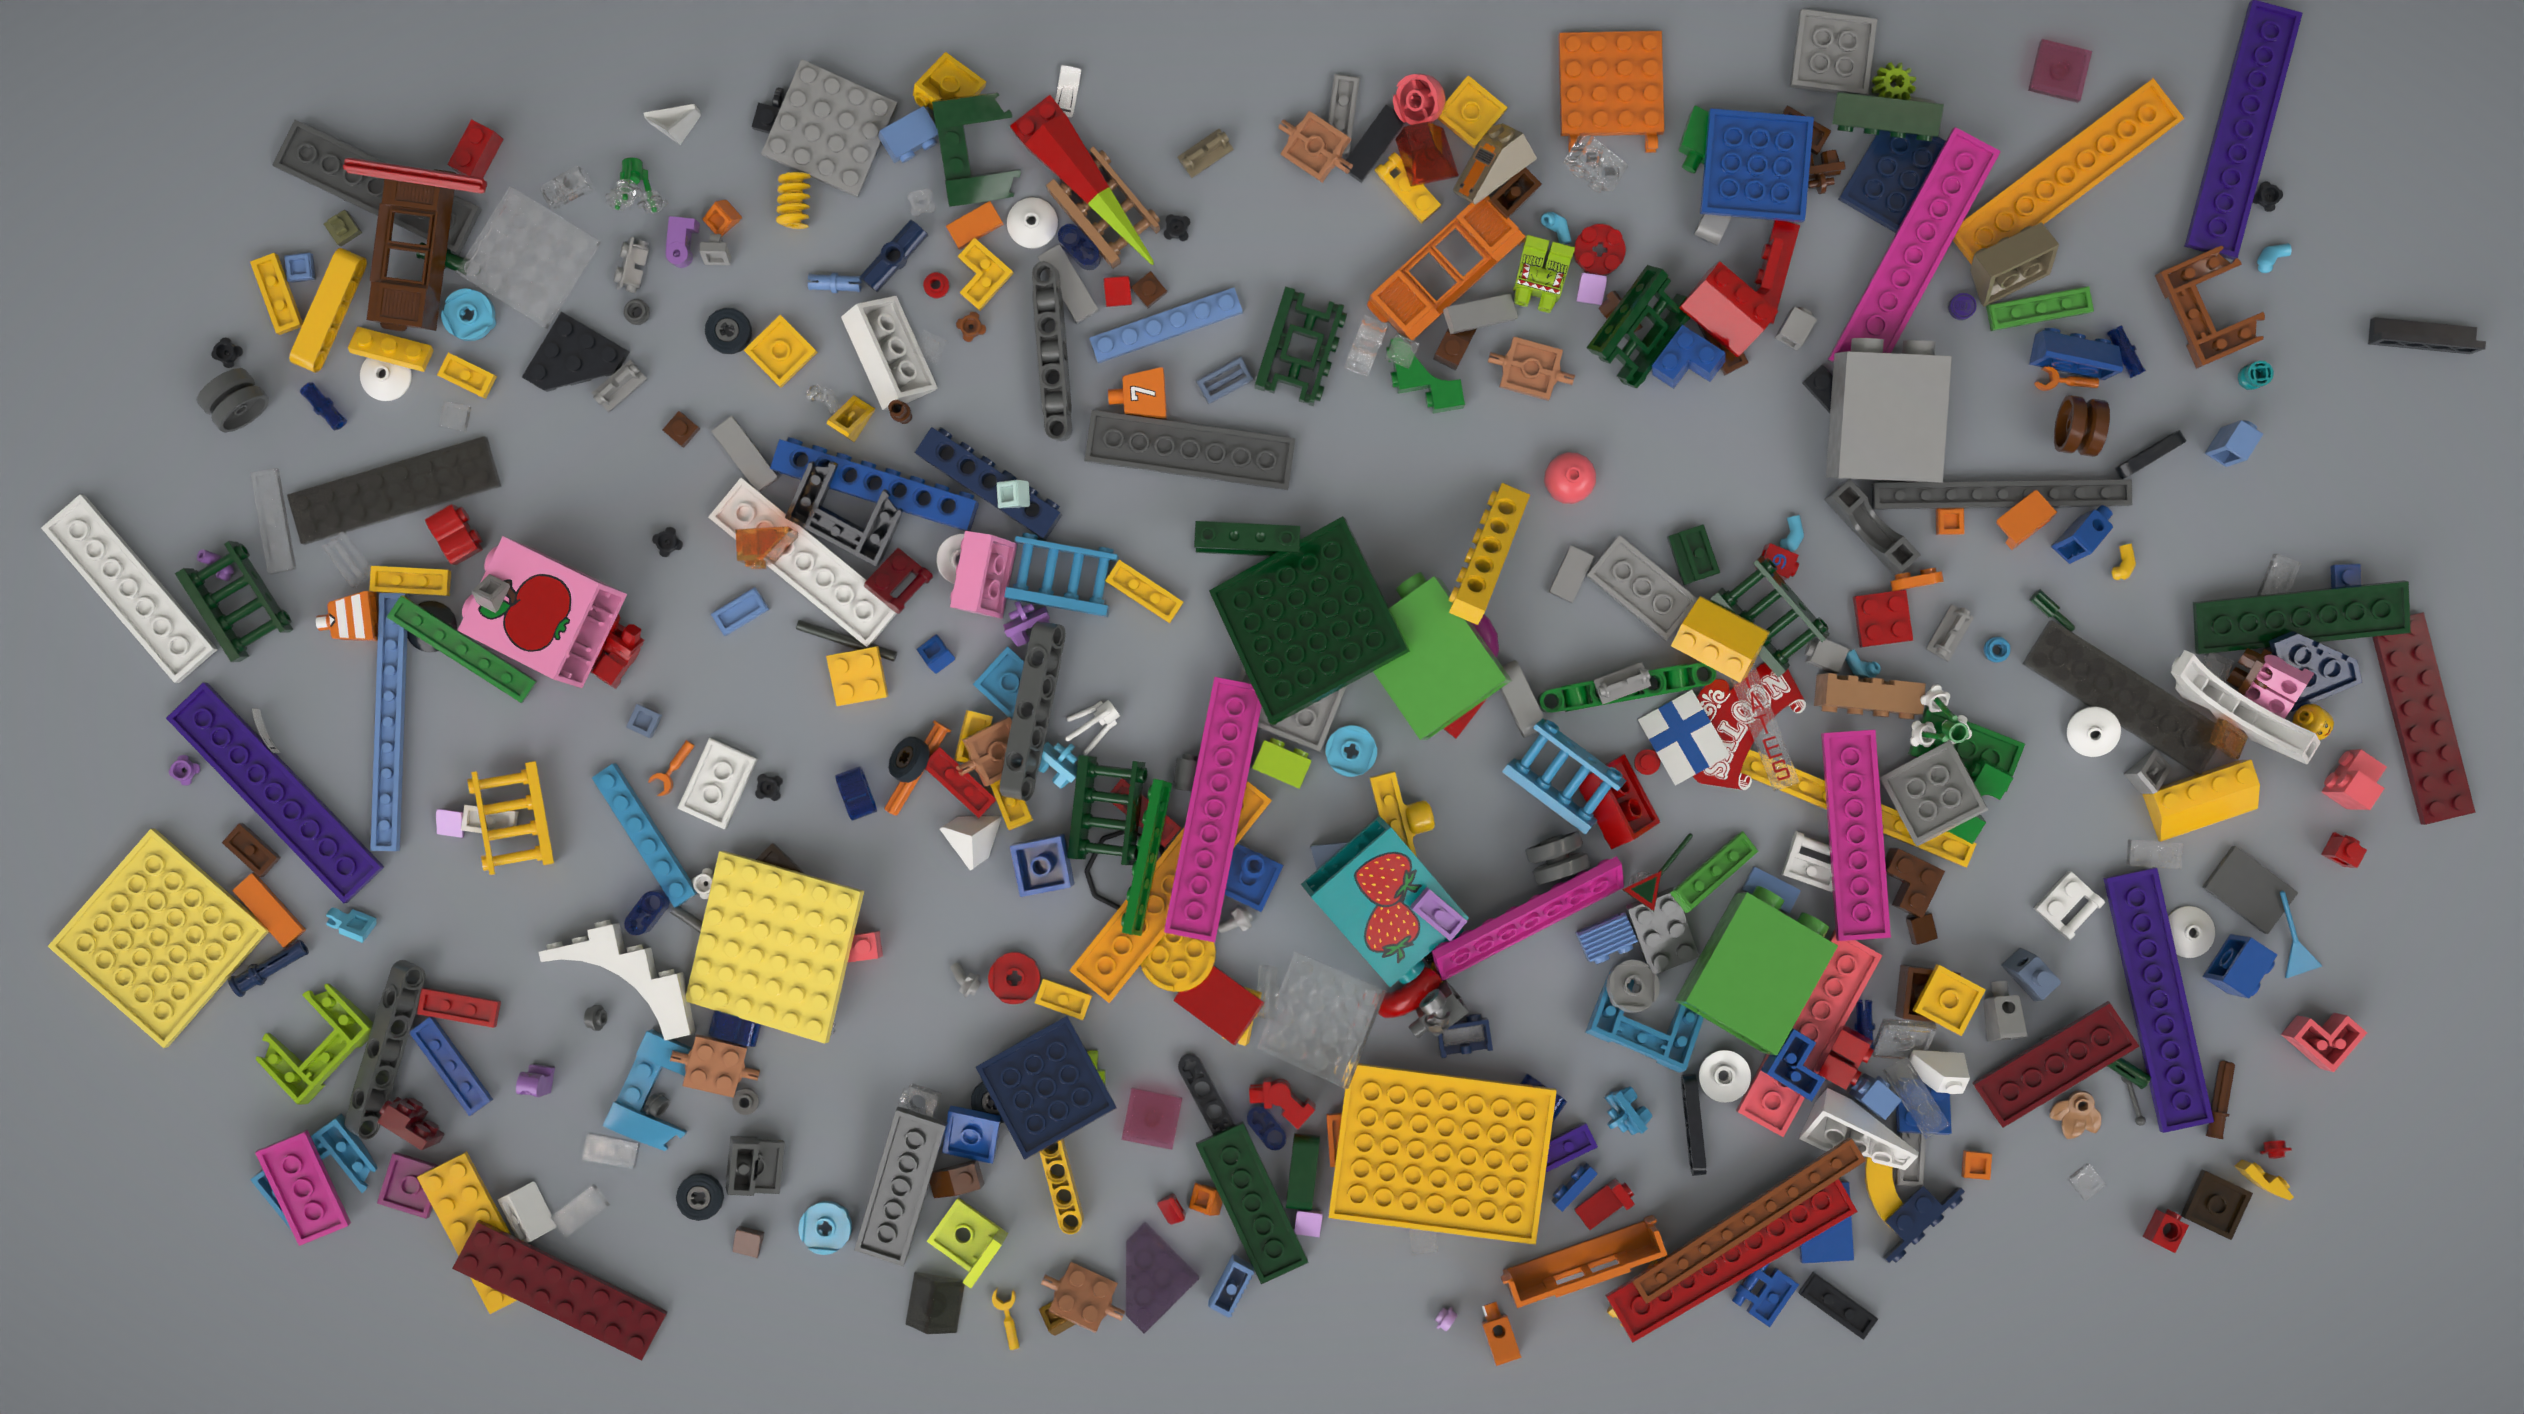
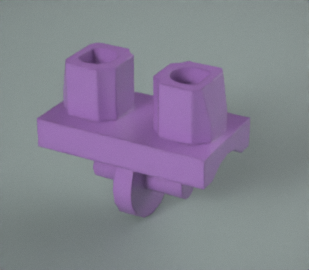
M1020 600L1015 602L1017 610L1008 613L1013 621L1003 625L1007 638L1011 637L1017 647L1029 642L1026 629L1033 627L1037 621L1049 623L1050 617L1046 606L1035 610L1032 603L1023 607Z

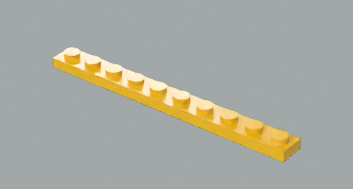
M1749 750L1741 773L1750 776L1755 781L1827 810L1825 780L1789 765L1778 763L1775 764L1776 770L1786 767L1790 773L1789 778L1779 781L1777 776L1779 778L1788 776L1786 770L1774 772L1772 763L1776 762V760ZM1881 804L1883 834L1967 868L1976 843L1971 844L1950 832H1945L1916 846L1898 811Z

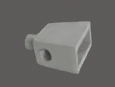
M2007 981L1991 982L1993 997L1984 999L1987 1042L2026 1037L2027 1031L2020 996H2009Z

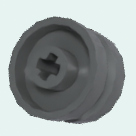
M235 368L220 374L206 384L198 394L197 403L206 414L212 415V421L217 428L227 433L243 428L254 421L267 408L269 398L260 387L254 386V379L245 369Z
M1579 831L1557 835L1525 849L1529 862L1540 863L1546 861L1545 864L1536 867L1533 871L1538 885L1564 878L1591 866L1586 853L1579 852L1570 855V852L1581 848L1583 845Z

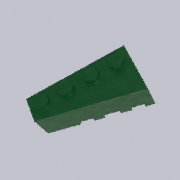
M1838 92L1832 124L1838 125L1837 130L1853 132V128L1856 127L1864 128V134L1879 135L1880 131H1889L1890 137L1906 138V134L1917 135L1916 140L1932 141L1933 137L1939 138L1944 104Z

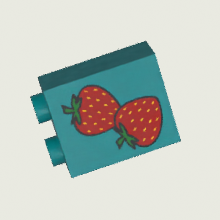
M1380 816L1301 883L1310 897L1389 987L1397 981L1401 984H1407L1414 980L1424 969L1425 963L1422 959L1439 944L1450 942L1410 908L1426 887L1466 920L1469 919L1396 832ZM1462 928L1452 940L1458 938L1464 932V929Z

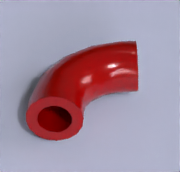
M1424 967L1414 980L1393 992L1382 993L1376 1003L1379 1015L1383 1018H1395L1419 1008L1422 999L1441 985L1442 980L1440 976L1432 969Z

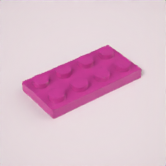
M308 1130L255 1152L299 1246L350 1225L351 1221Z

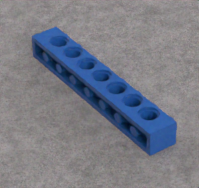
M788 437L787 441L781 439L778 441L770 469L775 472L802 480L809 462L814 461L815 466H822L826 462L838 463V467L829 489L873 503L878 502L882 491L886 489L891 494L888 498L897 510L902 508L905 513L963 531H971L979 503L973 500L974 495L963 491H959V495L950 493L949 487L935 483L934 487L925 485L924 479L910 476V479L900 477L901 472L886 468L885 472L875 469L876 464L864 460L861 461V464L851 462L852 457L837 452L836 456L826 454L827 449L812 445V449L802 446L803 442ZM806 454L808 456L807 464L803 467H798V457ZM850 470L857 471V478L853 482H847L845 478L846 473ZM880 477L882 480L881 487L877 490H871V480ZM899 485H905L907 489L906 494L901 498L895 497V488ZM923 493H930L931 501L927 505L919 504V497ZM948 500H953L956 503L955 510L951 513H945L943 510V505Z

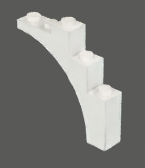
M2184 650L2182 655L2173 662L2171 673L2176 679L2175 689L2182 698L2210 709L2216 719L2243 730L2251 741L2304 764L2309 763L2321 743L2315 733L2272 713L2240 694L2208 670L2195 654Z
M610 920L594 923L595 928L587 930L588 937L583 936L571 939L572 944L563 946L562 941L547 944V950L539 952L541 962L553 960L583 961L601 966L622 977L635 987L648 1002L659 1022L664 1040L679 1038L696 1032L691 1006L686 1001L687 988L683 972L675 973L674 969L658 972V977L651 947L643 949L642 944L627 947L626 953L620 923L611 925Z

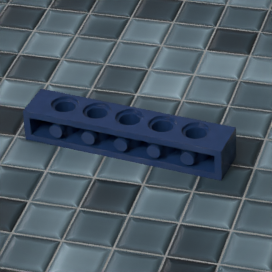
M933 427L930 428L914 452L916 455L1046 541L1062 517L1061 512L1058 511L1059 505L1048 498L1044 502L1037 497L1039 492L1029 486L1030 504H1037L1040 507V511L1036 516H1028L1026 513L1027 507L998 508L997 482L1017 480V478L1006 470L1000 473L994 469L996 464L987 457L982 456L979 459L973 455L974 449L966 443L961 442L958 445L952 441L953 435L940 427L937 431ZM947 447L953 448L954 454L952 458L948 460L942 459L941 453L943 449ZM968 461L974 462L975 470L970 474L963 473V465ZM990 475L995 476L997 479L996 485L992 488L984 487L985 478Z

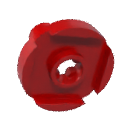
M1595 224L1584 228L1577 237L1573 255L1576 263L1579 264L1585 273L1607 276L1615 271L1623 262L1626 247L1619 230L1606 224ZM1598 244L1606 248V252L1601 257H1598L1597 252L1592 249L1597 247Z
M1009 952L999 957L991 966L988 974V983L991 991L1002 1002L1007 1004H1021L1027 1001L1036 993L1041 982L1040 969L1036 961L1021 952ZM1013 971H1017V974L1022 977V980L1018 981L1017 985H1012V981L1007 979L1008 975H1012Z

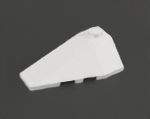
M1829 1088L1815 1102L1799 1137L1800 1140L1824 1151H1829L1850 1137L1862 1155L1870 1157L1874 1163L1906 1170L1919 1154L1918 1151L1852 1099Z

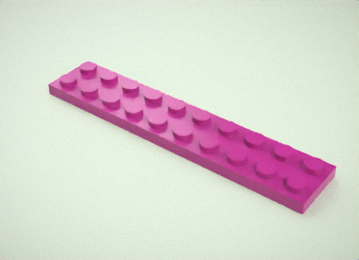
M1956 127L1952 129L1828 360L1834 363V353L1851 352L1852 338L1884 339L1883 353H1891L1997 160L2001 152L2000 150Z
M1214 677L1164 933L1215 942L1261 711V704L1252 684Z

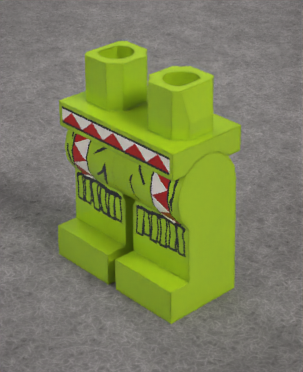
M1527 235L1523 244L1513 291H1515L1514 304L1527 307L1530 297L1534 296L1540 298L1537 310L1550 313L1561 296L1575 247L1552 242L1545 267L1542 268L1549 240Z

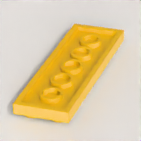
M467 1151L417 1177L458 1256L478 1220L511 1235ZM471 1278L489 1314L517 1301Z

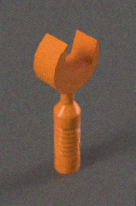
M2048 366L2043 367L2041 370L2049 373L2050 382L2046 385L2038 381L2034 383L2042 391L2053 389L2059 382L2066 383L2068 386L2098 388L2099 378L2078 376L2061 378L2056 369Z
M685 741L670 762V768L666 773H656L649 778L648 783L656 779L664 782V791L657 796H665L672 791L673 781L670 775L674 770L679 769L695 745L690 741Z

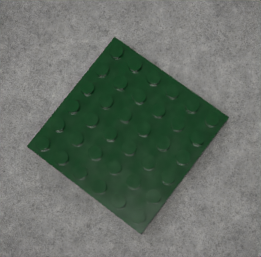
M1343 516L1302 538L1299 544V552H1277L1209 590L1271 725L1281 722L1410 652L1352 530Z

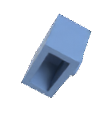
M924 106L881 129L878 135L894 163L900 160L902 163L909 161L915 156L914 152L921 148L924 151L932 148L937 144L936 140L939 138L936 125Z
M2246 420L2237 421L2220 428L2205 454L2225 467L2247 461L2263 433L2256 430L2257 426L2252 422Z
M1864 1073L1863 1076L1860 1075L1855 1086L1852 1084L1850 1086L1852 1089L1849 1094L1873 1114L1884 1120L1888 1118L1902 1101L1901 1098L1889 1089L1891 1085L1880 1076L1874 1078Z

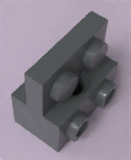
M730 1136L725 1183L727 1194L754 1196L755 1193L780 1194L785 1147L784 1140L757 1139V1137ZM755 1160H758L757 1175H754Z

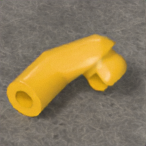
M2132 544L2119 546L2122 562L2120 566L2112 568L2113 579L2126 580L2133 572L2136 561Z

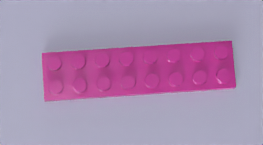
M1876 730L1821 733L1836 940L1891 938Z
M1617 856L1612 859L1602 860L1596 867L1588 871L1579 872L1573 879L1554 885L1550 891L1542 895H1534L1528 902L1509 908L1505 914L1486 920L1478 928L1466 930L1458 938L1439 944L1432 951L1441 980L1444 981L1624 888L1622 863Z

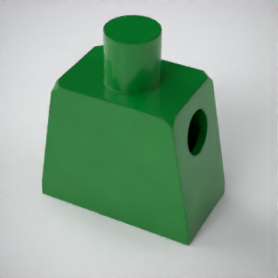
M1696 105L1688 116L1678 148L1679 152L1687 156L1682 168L1690 173H1696L1700 163L1704 164L1709 112Z

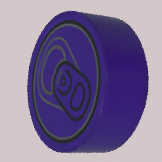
M1960 293L1949 302V313L1957 320H1966L1975 313L1976 301L1971 295Z

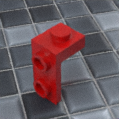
M1615 1178L1575 1208V1212L1587 1228L1591 1230L1622 1206L1626 1210L1633 1207L1635 1203L1631 1197L1634 1196V1193L1625 1182L1621 1185Z

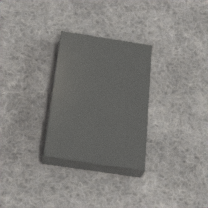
M2236 846L2230 848L2202 886V888L2264 934H2269L2285 912L2280 891H2285L2289 905L2298 894L2296 890Z

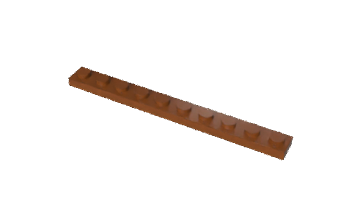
M1847 1138L1632 1278L1631 1281L1645 1303H1649L1865 1162V1158L1853 1139Z

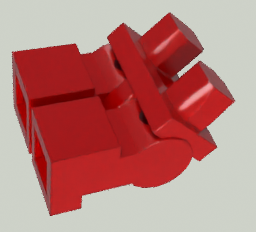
M619 614L590 671L591 674L614 689H617L621 683V678L629 666L636 660L640 647L645 641L640 637L641 628L629 624L624 627L619 624L621 619Z
M1266 1077L1262 1084H1250V1103H1264V1109L1272 1108L1273 1105L1283 1108L1281 1115L1296 1129H1299L1316 1110V1104L1309 1098L1305 1102L1298 1098L1291 1091V1085L1285 1079L1279 1078L1272 1081V1077Z

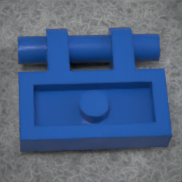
M1767 1264L1750 1274L1742 1285L1739 1284L1736 1288L1737 1293L1732 1301L1738 1306H1741L1745 1299L1751 1301L1752 1303L1746 1311L1770 1327L1799 1284L1777 1268L1774 1269L1770 1276L1764 1272L1769 1266ZM1760 1279L1765 1284L1758 1294L1755 1295L1751 1290Z

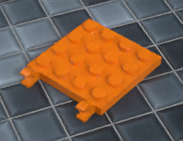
M1662 31L1559 33L1561 136H1568L1569 154H1579V150H1581L1580 136L1645 135V153H1655L1656 149H1658L1657 135H1663Z

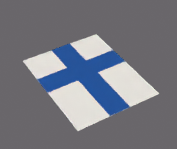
M1693 690L1638 719L1675 786L1730 756Z

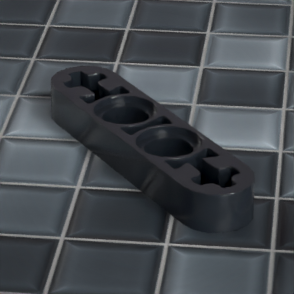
M1185 1054L1179 1061V1072L1212 1134L1222 1131L1219 1125L1217 1128H1214L1213 1124L1220 1123L1224 1118L1228 1120V1122H1224L1225 1128L1235 1125L1200 1058L1195 1054ZM1187 1059L1190 1062L1196 1061L1197 1065L1194 1066V1070L1197 1075L1200 1072L1204 1075L1197 1077L1192 1083L1188 1079L1193 1078L1191 1071L1183 1069ZM1201 1081L1206 1082L1210 1087L1209 1093L1204 1096H1200L1195 1092V1085ZM1213 1104L1220 1106L1222 1110L1221 1116L1216 1119L1210 1118L1207 1114L1208 1107Z
M1695 1074L1681 1075L1690 1170L1692 1176L1706 1175L1707 1168L1698 1082Z

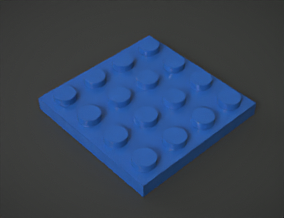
M1711 108L1708 113L1700 214L1804 222L1814 117Z

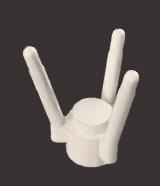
M1109 700L1104 703L1100 701L1092 707L1067 717V721L1070 722L1095 712L1093 713L1095 717L1066 737V741H1070L1097 722L1101 726L1107 724L1083 751L1084 755H1088L1105 734L1117 724L1115 720L1120 715Z

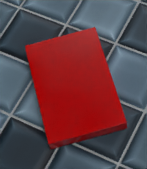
M1216 966L1212 967L1211 972L1202 983L1190 990L1180 991L1173 1000L1233 1045L1238 1043L1265 1003Z

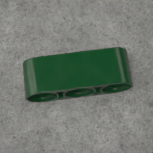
M1294 1133L1286 1208L1312 1211L1320 1136Z

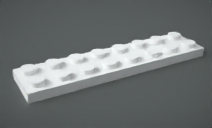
M740 478L708 518L868 648L897 613L864 587L866 582L864 577L803 527L786 519V513L743 478Z
M78 495L41 527L174 683H180L218 650L85 495Z

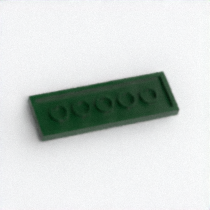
M1239 1122L1196 1142L1197 1149L1260 1283L1264 1284L1309 1263L1244 1122Z

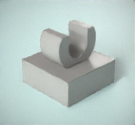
M710 234L709 242H700L699 251L705 265L730 266L731 255L727 243L721 241V234Z

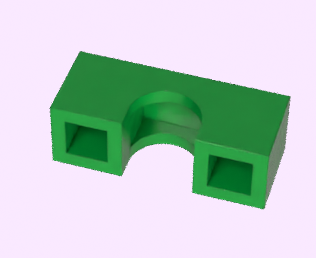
M1982 757L1978 763L1975 762L1968 772L1981 796L1990 795L1999 800L2013 780V776L2009 771ZM1978 815L1948 830V832L1973 844L1986 821L1982 815Z

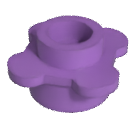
M180 755L177 761L171 765L169 775L179 780L182 785L187 786L192 783L193 776L200 772V765L192 763L187 755Z

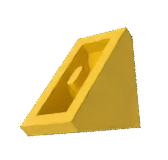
M853 395L827 420L826 424L855 442L873 415L875 408Z

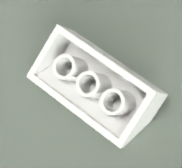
M897 296L858 303L841 316L882 410L888 409L889 403L893 400L909 403L938 389Z

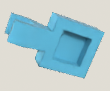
M332 907L326 914V917L330 918L326 923L327 926L334 929L339 928V934L361 943L365 941L376 926V918L354 909L349 914H346Z

